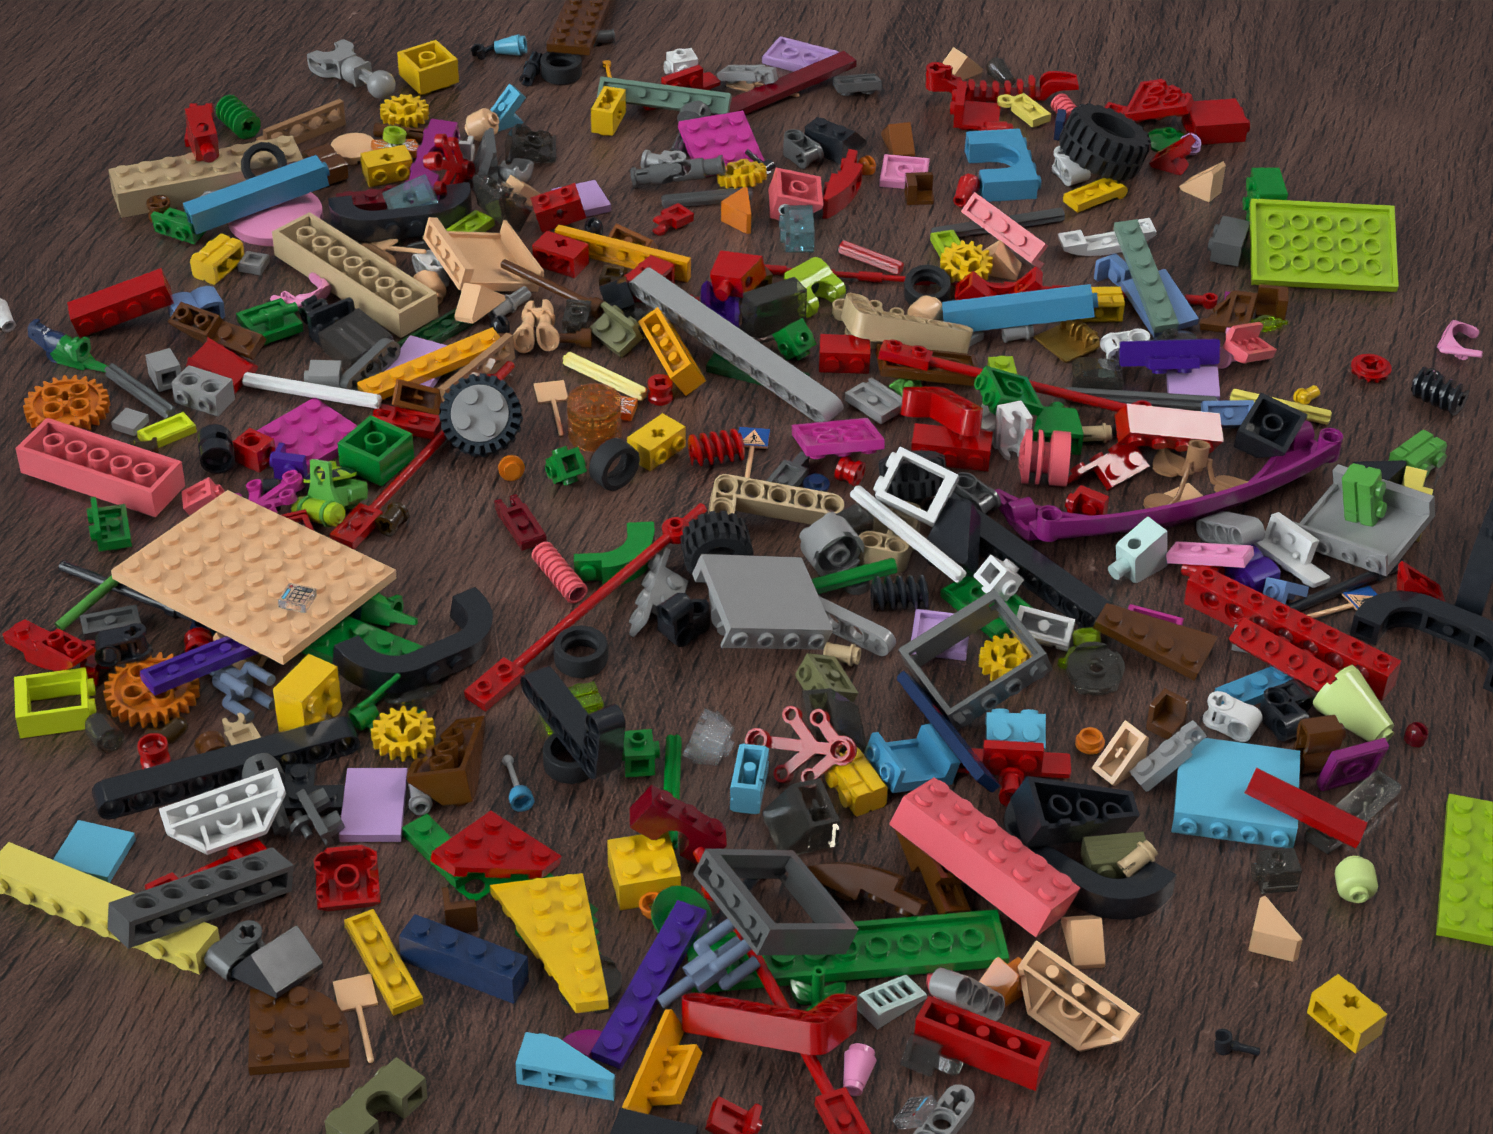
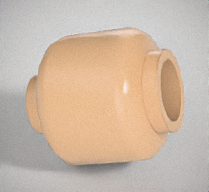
M482 108L470 114L466 119V133L468 136H474L476 141L481 142L484 132L489 128L494 129V135L499 130V118L496 113L489 109Z
M427 270L415 274L414 279L437 293L438 305L441 304L447 290L439 275L434 271Z
M922 296L908 308L907 315L942 321V303L935 297Z

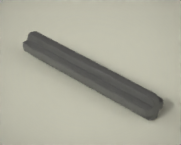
M748 186L749 200H752L753 190L752 187ZM743 187L662 195L661 202L665 209L677 203L684 207L717 204Z
M111 363L105 367V375L165 419L176 414L174 411L175 406L116 364Z

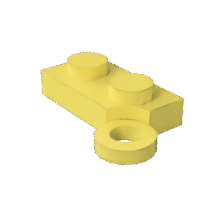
M1025 93L1014 97L1004 94L997 98L999 106L1004 108L1011 107V111L1032 128L1047 123L1051 119V113Z

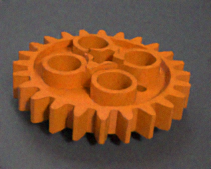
M64 375L62 380L54 377L52 383L43 381V387L35 386V392H28L29 398L24 399L25 405H23L26 421L30 423L31 428L38 427L46 418H50L90 431L91 424L99 426V419L105 420V413L110 412L109 395L107 389H103V384H97L96 379L88 382L87 376L78 380L77 375H74L72 379H68Z
M159 652L154 658L150 656L142 661L125 663L124 668L116 666V674H108L109 681L104 682L105 690L103 691L107 710H111L112 717L119 716L120 723L129 719L131 727L137 722H141L142 728H145L148 723L152 722L154 728H156L159 721L167 724L169 723V718L180 717V712L188 714L189 706H196L195 698L200 697L199 689H201L199 678L154 696L141 681L140 671L174 657L173 654H170L167 658H163L162 652Z

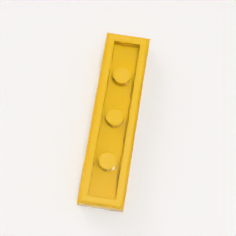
M374 909L345 919V928L393 1016L422 1005L423 997Z

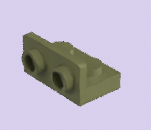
M604 301L601 306L605 313L589 328H592V336L623 358L643 339L638 330L640 325L633 317H625L619 307L616 305L610 306Z
M807 653L795 674L816 709L825 710L830 700L854 702L859 694L835 656Z

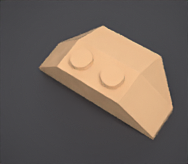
M1037 940L1018 965L1027 1014L1079 1052L1122 1042L1141 1015Z

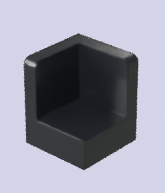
M626 276L599 287L603 300L610 306L616 305L623 309L635 304V298L629 288Z

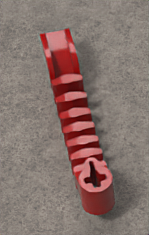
M932 62L926 66L925 87L932 92H949L952 94L953 89H957L958 81H962V78L952 74L953 67L951 65ZM1064 71L1045 72L1040 77V86L1036 87L1034 75H1029V87H1024L1023 80L1017 79V88H1012L1010 81H1005L1004 88H999L998 81H993L992 87H987L985 80L980 81V87H975L974 80L969 79L966 88V100L997 103V98L1000 95L1008 94L1014 97L1025 93L1035 102L1038 100L1046 101L1050 95L1058 91L1079 90L1077 74Z

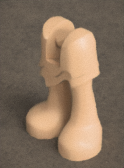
M545 299L542 302L541 308H535L534 301H528L522 311L523 322L513 334L514 348L520 353L530 352L535 343L534 327H536V337L540 348L544 351L555 350L559 345L560 336L553 327L555 324L553 305L549 300Z

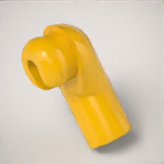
M1315 385L1307 389L1299 388L1294 392L1293 400L1296 403L1307 405L1310 401L1320 396V390Z

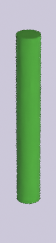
M111 575L54 623L55 626L62 631L65 630L120 582L112 579Z

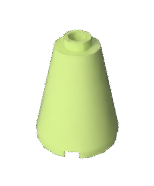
M1348 666L1335 675L1337 680L1331 685L1326 683L1316 695L1313 705L1318 712L1325 716L1336 715L1339 723H1343L1346 729L1364 740L1370 742L1385 738L1388 741L1393 736L1394 732L1392 729L1394 723L1355 666Z

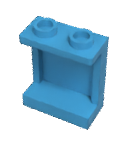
M932 724L921 725L916 739L885 742L879 732H874L871 734L864 752L868 761L892 793L915 790L934 777L947 785H952L961 763Z

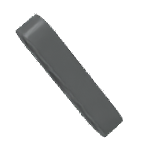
M389 338L379 340L341 376L339 381L340 388L358 391L357 382L384 372L398 359L401 352L400 345ZM373 361V369L367 373V365Z

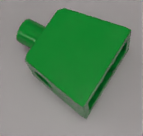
M1053 402L1049 407L1043 406V411L1036 419L1033 441H1037L1039 429L1044 432L1045 442H1050L1053 431L1071 432L1070 454L1081 455L1084 432L1077 410L1065 408L1061 402Z

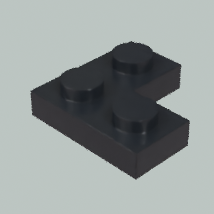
M286 764L284 782L286 795L282 803L287 816H293V813L298 810L303 815H307L296 794L297 792L305 789L308 795L321 788H324L333 805L319 812V816L328 815L335 810L341 815L345 791L344 785H316V764Z

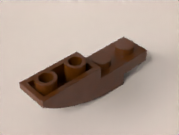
M184 302L179 303L168 320L170 325L204 344L209 337L237 355L251 360L255 359L266 342L262 334L223 321L217 314Z
M895 830L911 871L921 872L938 914L970 912L971 909L960 885L962 880Z
M827 862L807 866L824 888L828 886L836 890V896L852 902L853 899L864 898L867 891L869 892L868 898L881 904H885V901L896 906L895 910L898 913L907 917L923 914L928 905V901L901 889L906 878L905 876L884 868L854 862Z

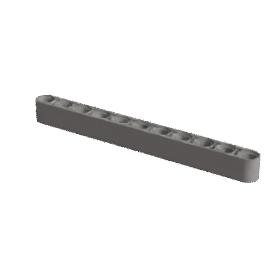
M647 267L629 282L631 292L638 299L653 309L658 307L675 325L750 375L754 380L816 423L831 421L843 410L844 407L841 400L831 391L655 270Z

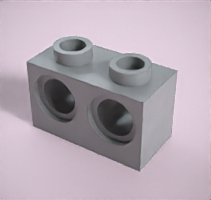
M190 365L171 382L175 403L215 416H219L235 400L231 378Z

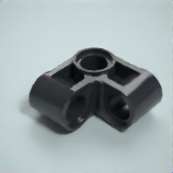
M676 593L656 606L658 631L678 647L686 646L691 640L705 633L710 628L709 602L706 599L691 600L685 593Z
M1291 679L1286 683L1269 687L1263 693L1259 708L1263 716L1262 722L1266 724L1280 741L1297 737L1298 724L1301 719L1309 718L1306 712L1313 706L1315 697L1297 679Z

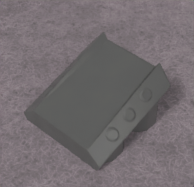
M489 128L484 132L473 161L475 176L472 190L479 193H484L498 187L497 151L493 128Z

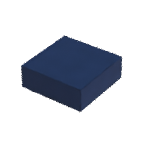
M1058 109L1054 140L1059 141V136L1065 126L1067 111L1064 109Z

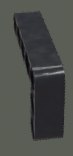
M548 665L521 676L520 685L526 698L590 779L594 780L621 767L626 721L622 710L617 704H611L588 714L556 672Z

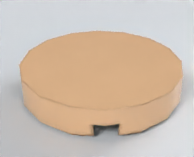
M347 133L335 138L331 146L337 154H340L345 159L348 165H355L357 161H361L360 153L373 151L371 141L374 139L363 133Z

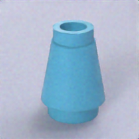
M517 34L495 41V53L522 56V54L527 53L526 37Z

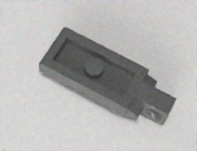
M801 451L793 461L784 459L766 481L799 487L809 473V456H806ZM773 499L775 502L781 503L780 500Z

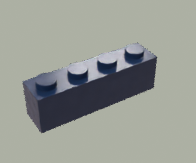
M414 914L399 935L400 954L403 962L514 1004L529 982L528 956Z

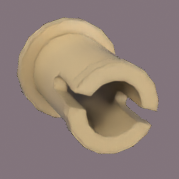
M1102 423L1101 426H1082L1084 432L1083 442L1103 441V443H1107V441L1112 440L1111 425Z
M826 642L823 655L835 656L837 661L845 662L848 666L852 667L853 664H859L861 648H857L855 644L845 646Z
M1145 840L1143 843L1139 841L1136 849L1117 862L1120 869H1125L1122 872L1127 877H1131L1149 861L1152 863L1155 861L1154 857L1158 855V852L1148 840Z

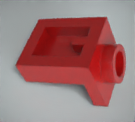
M1080 485L1074 493L1068 495L1065 508H1067L1068 513H1080L1088 516L1106 515L1109 496Z

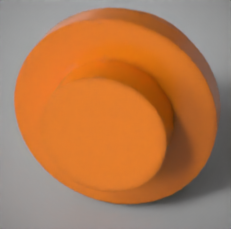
M507 455L500 461L498 471L503 479L515 481L523 475L525 465L518 456Z
M1087 727L1082 729L1076 736L1075 745L1079 751L1085 754H1097L1104 749L1105 740L1098 729Z

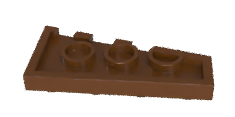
M1106 603L1093 626V629L1194 681L1218 636L1109 603Z

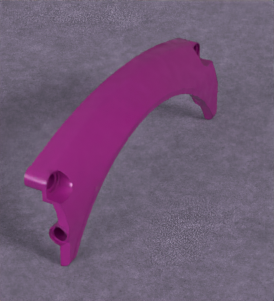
M1305 421L1285 456L1271 457L1265 466L1247 483L1173 504L1115 514L1088 516L1063 512L1058 507L1052 505L1039 506L1034 504L1030 497L1019 499L1001 489H996L995 491L1001 500V505L998 509L1004 515L1008 524L1028 541L1039 539L1045 542H1052L1057 539L1126 533L1134 529L1146 517L1151 518L1163 528H1170L1198 521L1220 511H1226L1279 488L1326 463L1336 462L1339 459L1343 434L1335 428H1324L1320 431L1317 442L1314 440L1313 426L1309 421Z

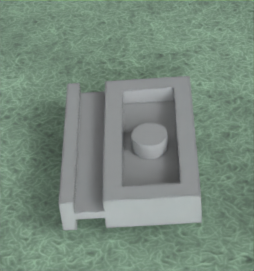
M872 377L869 378V382H862L845 392L846 402L880 424L898 415L899 410H901L902 397Z

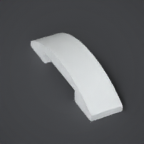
M1150 218L1138 220L1146 241L1156 236V229ZM1081 230L1058 233V239L1063 250L1071 254L1101 256L1122 252L1115 232L1085 237Z

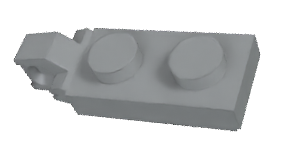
M728 65L717 73L719 80L727 81L729 84L739 81H746L748 84L762 81L765 84H770L778 80L776 67H765V65Z
M1192 720L1181 727L1180 731L1176 732L1171 738L1164 741L1149 756L1139 761L1129 772L1145 791H1149L1193 755L1191 753L1192 749L1207 736L1197 723Z

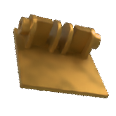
M1080 319L1060 321V325L1034 336L1036 341L1065 363L1101 348L1098 333L1089 328Z

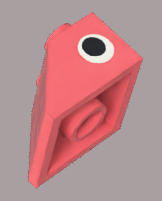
M781 168L775 169L768 189L770 218L793 223L823 208L820 176Z

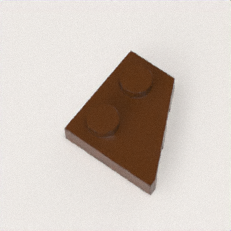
M1233 290L1226 296L1223 302H1220L1213 308V313L1207 319L1202 318L1200 320V330L1226 333V328L1251 323L1258 300L1257 293Z

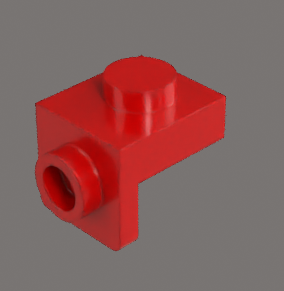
M718 1096L712 1103L705 1130L713 1134H758L762 1126V1120L759 1119L762 1106L756 1103L747 1111Z

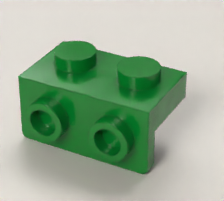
M169 207L164 214L156 211L151 214L155 232L195 245L207 232L195 234L193 224L188 222L186 213Z
M90 497L92 507L86 509L89 524L94 525H89L91 542L97 541L99 552L132 547L126 504L98 508L96 497Z

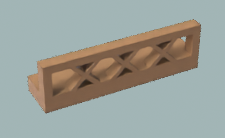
M341 99L335 100L263 129V136L256 138V141L293 135L296 144H300L346 125L344 101Z
M505 333L468 365L461 368L437 389H440L441 403L444 402L443 396L445 392L449 393L451 390L449 387L452 384H458L460 378L467 379L471 374H475V376H480V373L495 374L507 361L514 360L513 335Z

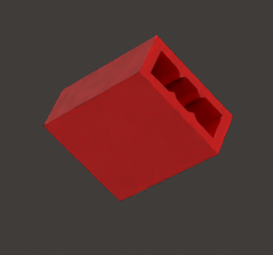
M1236 98L1194 101L1189 113L1182 116L1181 120L1187 133L1195 134L1200 138L1201 145L1245 142L1246 135L1250 131V121L1245 117L1243 107H1240Z

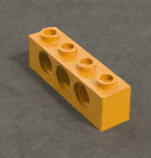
M658 307L638 321L670 379L685 396L706 382L674 325Z

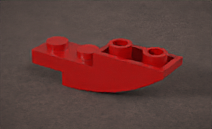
M849 149L846 158H842L841 170H838L837 174L832 173L829 182H825L822 195L823 219H828L843 210L857 195L862 184L863 164L857 163L858 150Z
M26 619L14 624L12 628L2 634L5 643L22 651L27 662L53 671L68 670L96 652L94 646L58 628L49 632Z

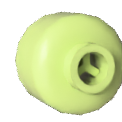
M1349 856L1337 865L1334 873L1339 895L1344 900L1363 903L1375 895L1378 889V882L1373 863L1360 856Z

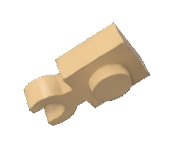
M237 713L238 721L234 723L228 722L227 718L222 719L225 738L229 746L261 738L252 722L246 724L245 716L242 713Z

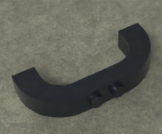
M470 183L446 185V197L434 204L379 211H367L357 208L352 202V195L328 198L332 227L346 236L359 241H384L424 236L429 217L438 218L444 228L447 229L472 212Z
M1493 498L1474 543L1455 602V606L1482 617L1493 584Z
M476 587L452 597L450 618L462 629L461 631L413 652L399 656H390L376 652L357 635L334 645L332 664L337 666L338 673L347 681L369 691L375 692L397 673L401 675L400 679L384 693H403L418 689L427 684L437 682L439 679L450 674L460 672L477 662L484 655L489 645L493 612L486 597Z
M1391 591L1375 595L1361 604L1354 614L1350 635L1373 645L1378 643L1386 631L1397 627H1409L1477 653L1489 665L1483 689L1493 692L1492 620L1434 597L1411 591Z
M1010 800L1005 811L1003 830L1017 837L1022 842ZM1048 845L1028 847L1035 854L1045 858L1047 863L1060 873L1070 877L1072 882L1080 887L1071 904L1095 916L1117 920L1143 917L1161 908L1172 897L1177 874L1155 862L1149 861L1137 874L1131 877L1112 879L1093 872Z

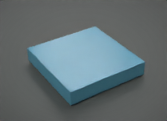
M78 820L53 860L110 883L136 841L135 833Z

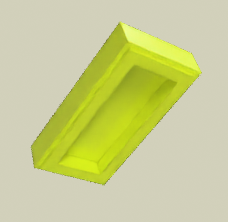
M181 412L138 430L137 436L140 441H149L153 437H157L158 448L194 434L197 430L196 425L184 412Z

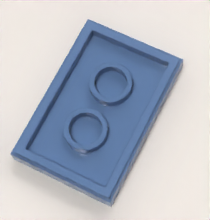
M1159 270L1158 272L1179 322L1178 330L1197 325L1199 318L1167 270ZM1133 278L1122 281L1121 289L1153 338L1178 331L1154 333Z

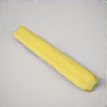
M568 352L563 357V364L627 396L638 398V401H643L648 395L646 387L575 353Z
M1233 389L1230 401L1254 400L1255 402L1259 394ZM1274 398L1308 414L1306 419L1308 421L1325 425L1330 422L1332 415L1330 410Z

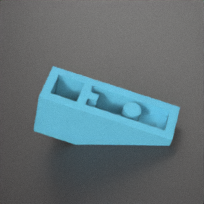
M525 1033L515 1063L517 1084L614 1101L615 1075L558 1037H552L543 1033Z

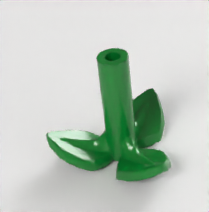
M815 966L812 969V985L791 980L790 991L799 1004H811L805 1010L809 1011L833 994H844L846 983L837 982L824 987L825 969L822 966Z

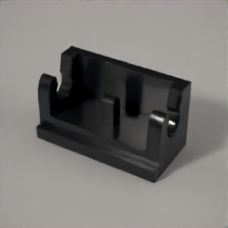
M351 297L307 314L309 337L321 348L365 331L361 309H355L354 301Z

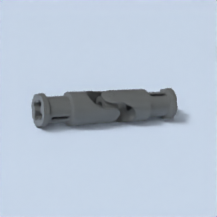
M718 155L717 158L705 160L702 157L677 161L672 164H653L649 168L636 169L632 167L630 173L633 187L638 188L639 185L645 184L655 186L672 181L705 179L706 176L716 174L725 176L726 169L723 155ZM683 166H690L691 171L686 174Z

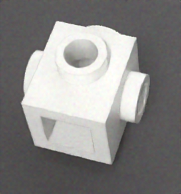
M692 48L666 52V61H664V71L666 74L670 75L698 65V58Z
M992 555L987 558L973 575L983 585L981 589L985 593L995 589L1005 601L1017 592L1018 587L1024 581L1016 573L1019 568L1008 559L1001 561Z

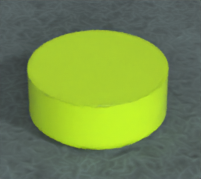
M387 126L383 131V139L391 144H403L407 133L401 127Z
M1093 628L1077 629L1072 633L1073 644L1077 646L1099 644L1101 642V632Z

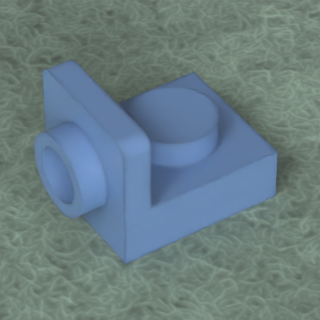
M1114 253L1096 261L1094 279L1097 282L1109 278L1114 284L1121 287L1122 281L1132 279L1127 263Z
M1266 577L1263 594L1286 604V600H1294L1295 595L1307 597L1309 586Z

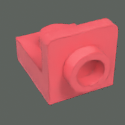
M208 477L181 491L183 509L188 515H191L225 491L221 485H216Z

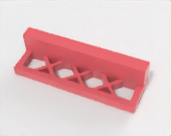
M974 192L961 212L1028 262L1041 269L1044 263L1039 258L1048 245Z

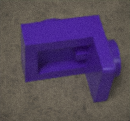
M279 443L275 452L272 451L269 464L270 467H273L274 478L283 479L282 475L290 470H296L302 475V478L308 475L306 455L286 453L285 443Z

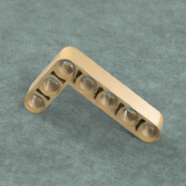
M856 293L846 294L841 319L849 332L856 337L881 342L884 339H893L905 345L923 346L930 350L968 353L973 333L972 328L961 324L875 310L867 297Z
M722 474L715 479L708 514L709 511H715V513L727 511L729 515L739 511L812 525L830 512L826 509H831L836 515L841 516L844 509V501L839 495L834 493ZM720 490H726V491H728L729 493H724V492H721ZM773 499L780 500L781 503L775 502Z

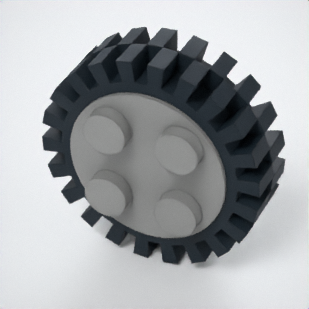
M480 373V376L471 374L467 379L460 378L458 384H452L449 387L451 389L449 393L445 392L443 396L444 402L440 404L441 414H439L442 430L452 445L461 452L468 453L473 457H477V455L488 457L490 454L495 456L499 454L500 450L504 449L505 451L508 449V445L511 442L514 443L517 439V433L520 434L521 422L523 423L522 406L514 390L504 380H499L494 375L487 376L485 373Z

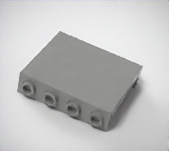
M1338 464L1333 469V484L1302 521L1294 523L1319 540L1316 552L1387 576L1435 517V496L1382 479L1386 483L1383 502L1387 503V510L1384 517L1379 518L1373 527L1362 525L1360 522L1346 521L1344 518L1342 477L1348 467Z
M701 554L692 575L695 582L707 583L726 630V634L720 644L721 648L824 649L826 642H828L833 632V628L801 557Z

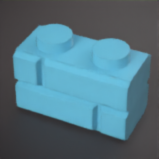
M743 743L739 745L730 787V810L733 812L760 813L769 767V748L766 746Z

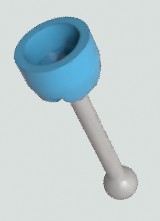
M505 755L502 758V763L507 766L514 786L509 793L510 805L515 811H526L534 804L532 791L527 786L519 784L512 765L514 758L511 755Z

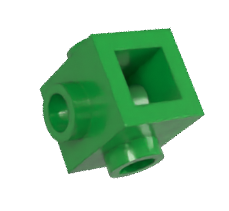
M803 318L772 334L779 351L783 354L786 361L793 357H796L797 360L810 354L809 349L817 345L811 330L807 327Z
M567 446L552 451L553 456L545 459L547 463L545 465L546 473L553 480L554 484L563 482L564 486L575 483L579 481V475L587 472L585 460L580 453L579 447L568 450Z
M652 729L625 731L622 755L625 777L655 775V759L660 758L659 741H653Z

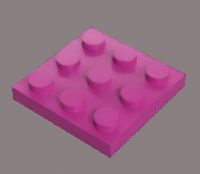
M744 111L684 120L678 123V129L691 159L703 157L705 160L723 155L725 166L729 162H736L740 159H748L749 162H754L745 154V151L749 149L763 162L765 161Z
M312 398L257 431L274 438L275 449L279 443H285L286 453L306 455L309 474L310 460L331 461L339 456L337 443L355 429L357 425L319 399Z
M868 418L792 425V436L805 455L812 459H821L827 454L849 456L851 452L859 451L863 454H873L877 450L885 449L884 438Z

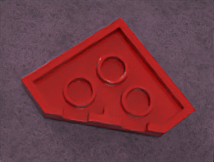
M1163 79L1143 81L1138 86L1124 115L1136 123L1147 119L1160 120L1168 116L1181 117L1189 113L1194 100L1192 94L1188 92L1182 93L1181 89L1173 84L1168 86Z
M489 811L433 850L430 861L457 877H467V872L485 873L487 878H510L511 874H528L529 879L545 877L560 866L562 856L493 811Z

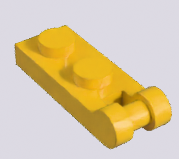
M1102 178L1064 193L1063 202L1078 213L1116 197L1122 199L1126 196L1128 188L1121 183L1118 184L1116 180L1111 178Z

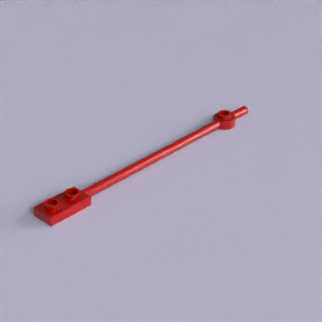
M884 339L878 356L880 360L925 371L931 366L977 377L983 370L982 368L933 357V351L927 350L923 346H909L893 339ZM1029 380L1034 391L1037 393L1118 412L1126 405L1125 403ZM1138 400L1132 403L1135 405L1152 406L1151 403L1145 400Z
M507 361L495 374L486 375H494L499 380H504L515 366L511 361ZM443 430L427 444L369 506L359 503L345 517L342 523L330 533V539L355 550L375 529V519L379 515H383V511L380 509L448 439Z
M699 503L683 518L672 517L667 519L662 524V536L513 662L505 657L498 661L464 690L465 699L485 712L488 711L520 683L521 676L525 675V670L522 668L551 645L562 630L572 627L669 543L681 544L680 539L681 535H683L684 527L689 526L688 522L692 519H698V515L707 512L705 505Z
M703 847L693 851V855L698 863L705 851ZM701 885V892L706 899L715 902L712 899V897L708 894V892L705 890V888ZM735 928L734 932L736 933L740 941H742L744 938ZM750 950L746 954L748 958L754 956L761 966L755 971L773 1004L790 1008L763 956L756 955L753 950ZM800 1053L822 1094L815 1097L814 1105L829 1133L871 1134L847 1088L843 1087L834 1090L817 1056Z

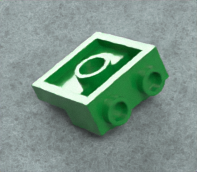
M985 366L980 375L975 379L974 387L976 390H980L983 396V405L988 406L989 411L995 416L997 405L1022 401L1031 415L1039 416L1044 409L1028 377Z

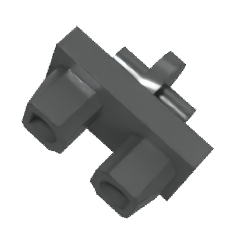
M324 788L308 795L305 789L297 792L296 794L307 815H303L300 810L293 813L295 821L290 826L292 834L295 836L304 835L305 839L309 840L314 837L312 829L315 827L327 848L335 844L332 836L343 830L345 825L336 810L323 818L319 816V812L333 805Z

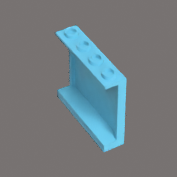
M1205 738L1191 751L1193 755L1177 768L1174 818L1171 832L1293 849L1298 830V820L1244 792L1256 768L1299 788L1300 751Z

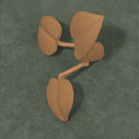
M1191 440L1188 444L1186 458L1164 448L1160 449L1153 459L1152 468L1156 473L1167 477L1183 476L1176 496L1173 498L1161 493L1150 494L1145 497L1143 505L1147 509L1181 502L1179 500L1188 476L1195 472L1203 471V468L1206 466L1210 482L1215 485V492L1223 491L1248 481L1226 475H1219L1215 478L1212 468L1213 459L1208 458L1210 444L1203 440Z

